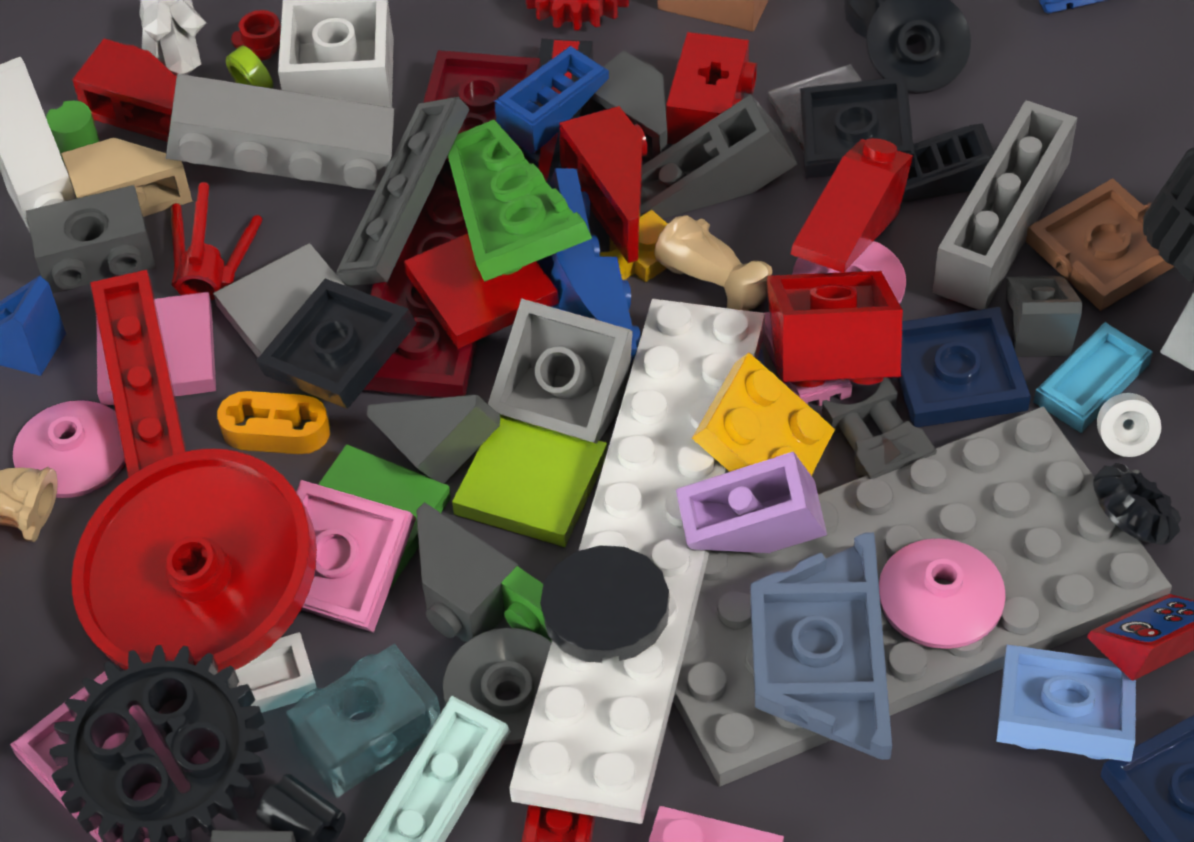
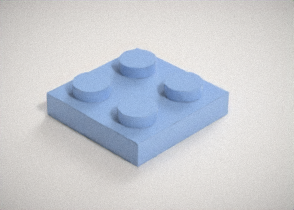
M1006 645L996 742L1015 744L1022 748L1033 750L1042 748L1081 754L1097 760L1132 761L1135 745L1136 680L1132 681L1110 659Z

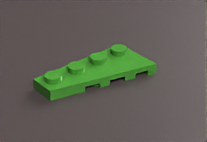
M495 120L457 135L449 151L448 158L475 262L484 282L500 275L512 274L525 265L592 239L583 218L577 212L573 213L565 198L556 188L552 189L547 184L541 171L533 163L530 164L525 159L521 149Z

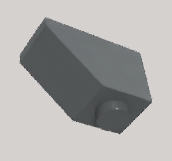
M623 50L603 66L609 70V79L582 106V116L620 106L633 125L638 124L645 134L648 150L647 155L642 157V161L647 163L667 150V121L663 74L658 72L651 64L642 62Z
M424 502L416 510L422 586L427 609L426 616L431 625L442 635L448 638H454L456 635L464 642H467L479 634L493 630L505 617L501 582L516 566L519 567V564Z

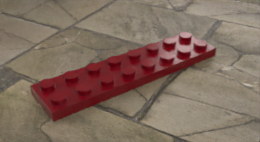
M438 50L423 103L459 97L470 109L459 133L491 120L496 121L494 101L541 67L540 58ZM448 156L388 281L374 283L371 291L372 296L408 308L417 324L364 390L441 398L466 395L478 340L457 349L406 275L404 265L405 260L468 233Z

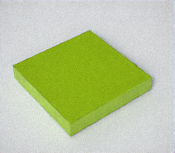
M500 415V426L480 446L452 501L454 515L566 547L605 462L608 451L607 443L598 440L597 444Z

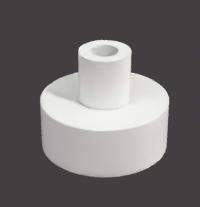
M1122 393L1110 398L1101 407L1097 416V429L1103 442L1112 452L1124 457H1135L1146 453L1157 443L1161 434V420L1155 408L1146 398L1134 393Z

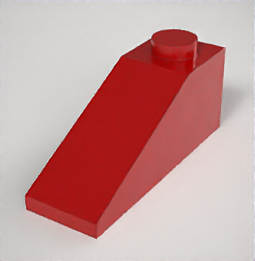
M104 38L72 79L78 101L88 105L95 121L168 142L177 76L150 51Z
M617 106L560 122V165L562 168L577 169L581 191L588 193L591 211L627 263L638 261L642 157L647 155L648 148L642 128L638 124L633 125L622 108Z
M861 139L842 157L795 239L790 255L844 273L899 215L913 155L898 151L896 145L883 139Z

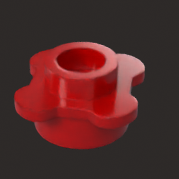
M257 10L246 14L239 22V31H235L231 36L232 45L235 48H239L242 45L246 46L260 61L271 58L280 46L281 26L278 16L267 10Z

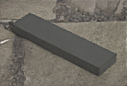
M459 97L418 104L337 269L336 275L347 286L388 281L470 110Z

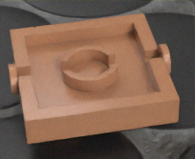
M1113 178L1030 225L1027 230L1026 243L1100 311L1174 267L1159 255L1157 249L1151 247L1147 241V236L1143 233V216L1152 203L1143 205Z

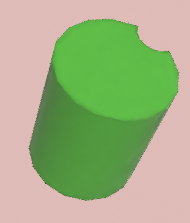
M75 100L63 101V105L60 108L50 109L46 115L61 157L63 152L100 142L91 110L83 102Z

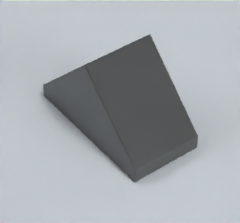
M478 395L368 405L367 416L416 468L431 479L443 484L500 426V414Z

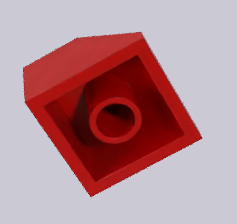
M882 271L767 276L774 358L783 382H791L799 387H817L823 385L826 380L849 379L853 383L871 385L882 382L884 377H901L903 309Z

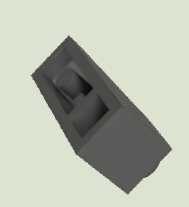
M750 94L642 165L640 217L652 209L658 216L665 219L752 194L796 166L797 162L779 126Z

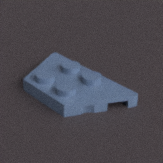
M869 532L856 536L854 538V546L826 559L820 552L800 561L790 571L775 572L750 584L755 708L878 759H891L892 737L874 532Z

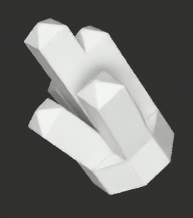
M141 0L142 49L150 51L175 76L177 74L187 75L200 66L201 60L195 35L203 28L206 22L194 10L192 0Z

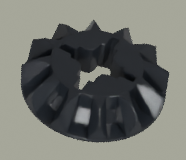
M1115 463L1112 466L1104 465L1095 475L1093 487L1098 502L1105 514L1121 530L1138 540L1158 545L1168 544L1180 532L1178 523L1181 517L1178 510L1171 506V497L1163 494L1157 488L1156 482H1150L1144 478L1140 470L1134 469L1131 471L1127 466Z

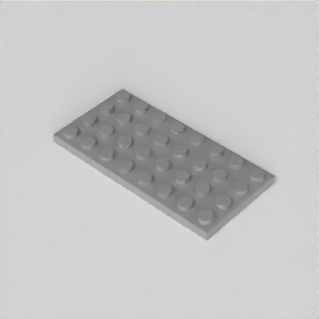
M1044 406L936 448L937 453L935 455L921 458L910 465L880 477L869 479L868 476H864L818 494L827 531L826 536L771 553L710 550L673 701L719 787L832 740L755 708L750 584L775 572L790 571L800 561L820 552L826 559L854 546V538L860 534L874 532L878 583L883 567L897 551L917 541L941 538L968 544L982 552L997 567L1005 586V605L997 625L981 640L960 648L939 649L917 644L897 632L887 621L881 610L890 716L1003 669L1007 644L1049 650L1090 633L1091 630L1170 594L1172 585L1142 543L1121 530L1105 514L1094 491V476ZM935 579L937 583L942 585L952 583L945 579Z

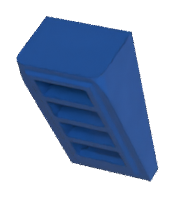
M569 46L494 101L496 122L516 144L534 154L560 130V122L570 120L609 79V70L572 46ZM570 72L579 80L574 82L566 77L565 74ZM554 87V88H556L557 90L561 91V93L558 94L557 92H555V91L552 90L551 88ZM539 102V103H541L543 106L540 107V106L537 105V103Z

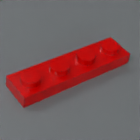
M147 270L90 282L128 477L160 459L186 452L155 297Z

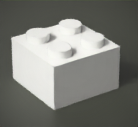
M283 0L278 67L281 89L392 108L394 39L388 0Z

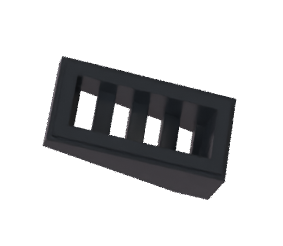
M983 123L958 128L913 144L915 167H910L909 179L906 182L902 202L972 191L994 154ZM928 167L929 172L922 174L921 168Z

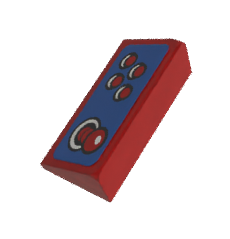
M1167 594L1091 630L1087 638L1128 678L1134 681L1194 651V600Z

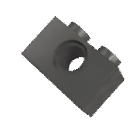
M135 185L26 210L35 259L41 277L49 282L52 293L89 285L93 281L156 268Z

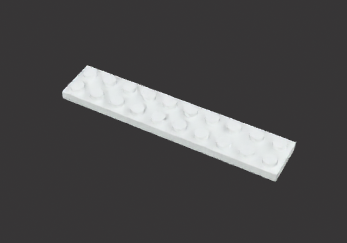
M652 299L579 551L604 545L626 547L646 555L663 572L669 589L668 624L655 644L636 657L619 661V656L612 658L602 657V663L585 662L563 652L552 640L509 787L512 802L642 824L710 550H695L688 547L676 489L729 472L696 443L692 437L734 363L748 352L758 359L765 331V313Z

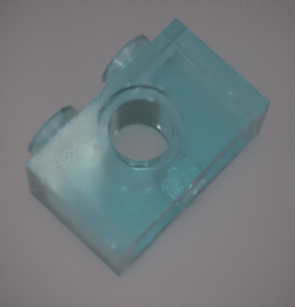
M395 644L378 654H370L363 657L354 664L347 674L324 688H316L309 691L300 698L293 708L286 711L295 745L335 798H338L424 742L441 714L438 696ZM358 713H373L368 718L362 720L351 719Z

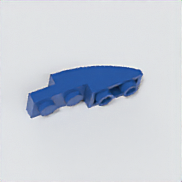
M555 168L549 186L552 189L556 188L565 198L573 213L577 212L586 222L589 229L590 198L586 191H581L577 169ZM591 235L592 239L536 261L558 290L559 303L552 306L553 308L633 331L632 363L636 356L641 333L639 327L631 323L629 314L631 288L628 280H622L617 257H599L598 237Z

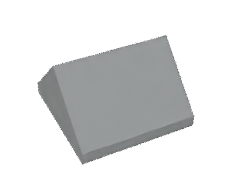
M521 299L488 405L500 415L597 444L621 407L630 376L633 331Z

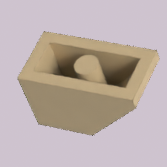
M113 137L61 153L76 199L135 185L143 217L171 209L174 203L184 205L193 202L182 161L166 159V153Z

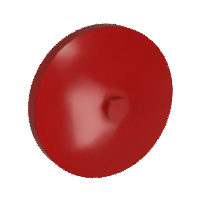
M199 449L177 453L160 459L137 471L115 488L89 520L76 549L71 578L74 607L79 621L93 643L113 663L124 670L129 668V651L135 650L142 663L151 662L156 645L162 646L168 661H174L183 646H188L195 666L207 653H211L218 665V672L229 666L237 670L268 650L286 632L302 609L309 594L316 568L317 545L313 523L307 508L287 479L274 467L249 454L226 449Z

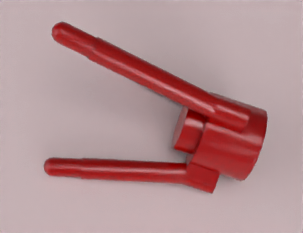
M201 182L198 186L192 242L187 251H185L182 207L178 203H174L171 206L174 273L171 285L176 288L180 295L209 292L210 300L215 299L214 292L234 282L235 272L262 223V217L260 215L252 217L224 266L220 251L216 247L204 243L209 184Z

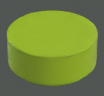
M240 46L226 57L227 69L236 83L271 89L274 87L266 67L246 46Z

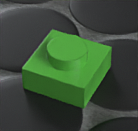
M516 566L501 582L505 610L504 616L512 628L535 632L552 642V639L548 636L540 606L543 583Z

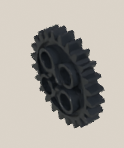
M156 645L152 660L147 663H142L135 650L129 651V668L120 671L114 664L107 661L104 663L107 681L99 684L89 678L82 680L89 695L86 701L77 699L66 700L65 704L75 720L57 722L54 725L56 733L65 744L50 748V755L55 764L62 767L52 774V779L60 791H66L61 800L69 813L79 812L76 819L86 833L99 827L98 835L103 842H116L122 834L124 842H143L145 838H149L151 842H168V837L177 836L180 842H192V830L198 827L211 837L212 830H216L213 818L219 813L226 818L236 821L239 816L231 800L234 796L254 798V789L245 775H261L265 773L261 757L254 753L268 748V741L264 731L257 729L265 723L260 707L251 706L255 698L248 684L237 686L239 679L232 666L218 672V665L211 653H207L195 666L188 646H183L174 661H168L161 645ZM170 700H186L184 705L173 713H159L161 707ZM139 705L143 709L163 745L170 750L177 767L191 785L188 792L181 793L173 783L155 750L149 746L141 728L129 713L132 706ZM117 733L129 734L120 746L113 749H102L105 741L112 735ZM205 748L219 749L216 756L207 763H190L193 756L199 750ZM148 783L161 784L158 792L151 798L144 801L133 800L136 791L141 786Z

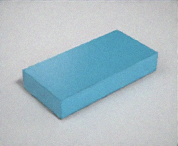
M1104 322L1036 389L1034 403L1040 407L1044 406L1047 412L1082 433L1097 418L1104 403L1110 398L1121 394L1150 364L1153 351Z

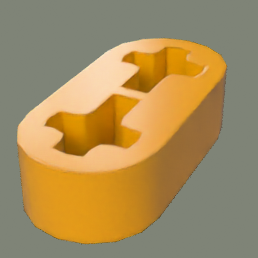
M254 391L237 392L223 400L217 410V419L225 442L232 448L239 450L309 454L323 447L330 436V425L326 408L320 400L312 396ZM245 416H254L247 420L246 425H236L242 423L245 419ZM302 420H311L305 423L302 430L294 429L300 426Z

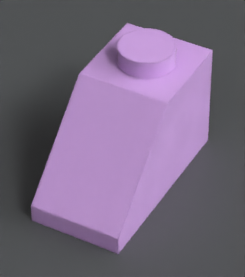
M794 451L676 489L686 543L690 549L771 553L827 535L815 480Z

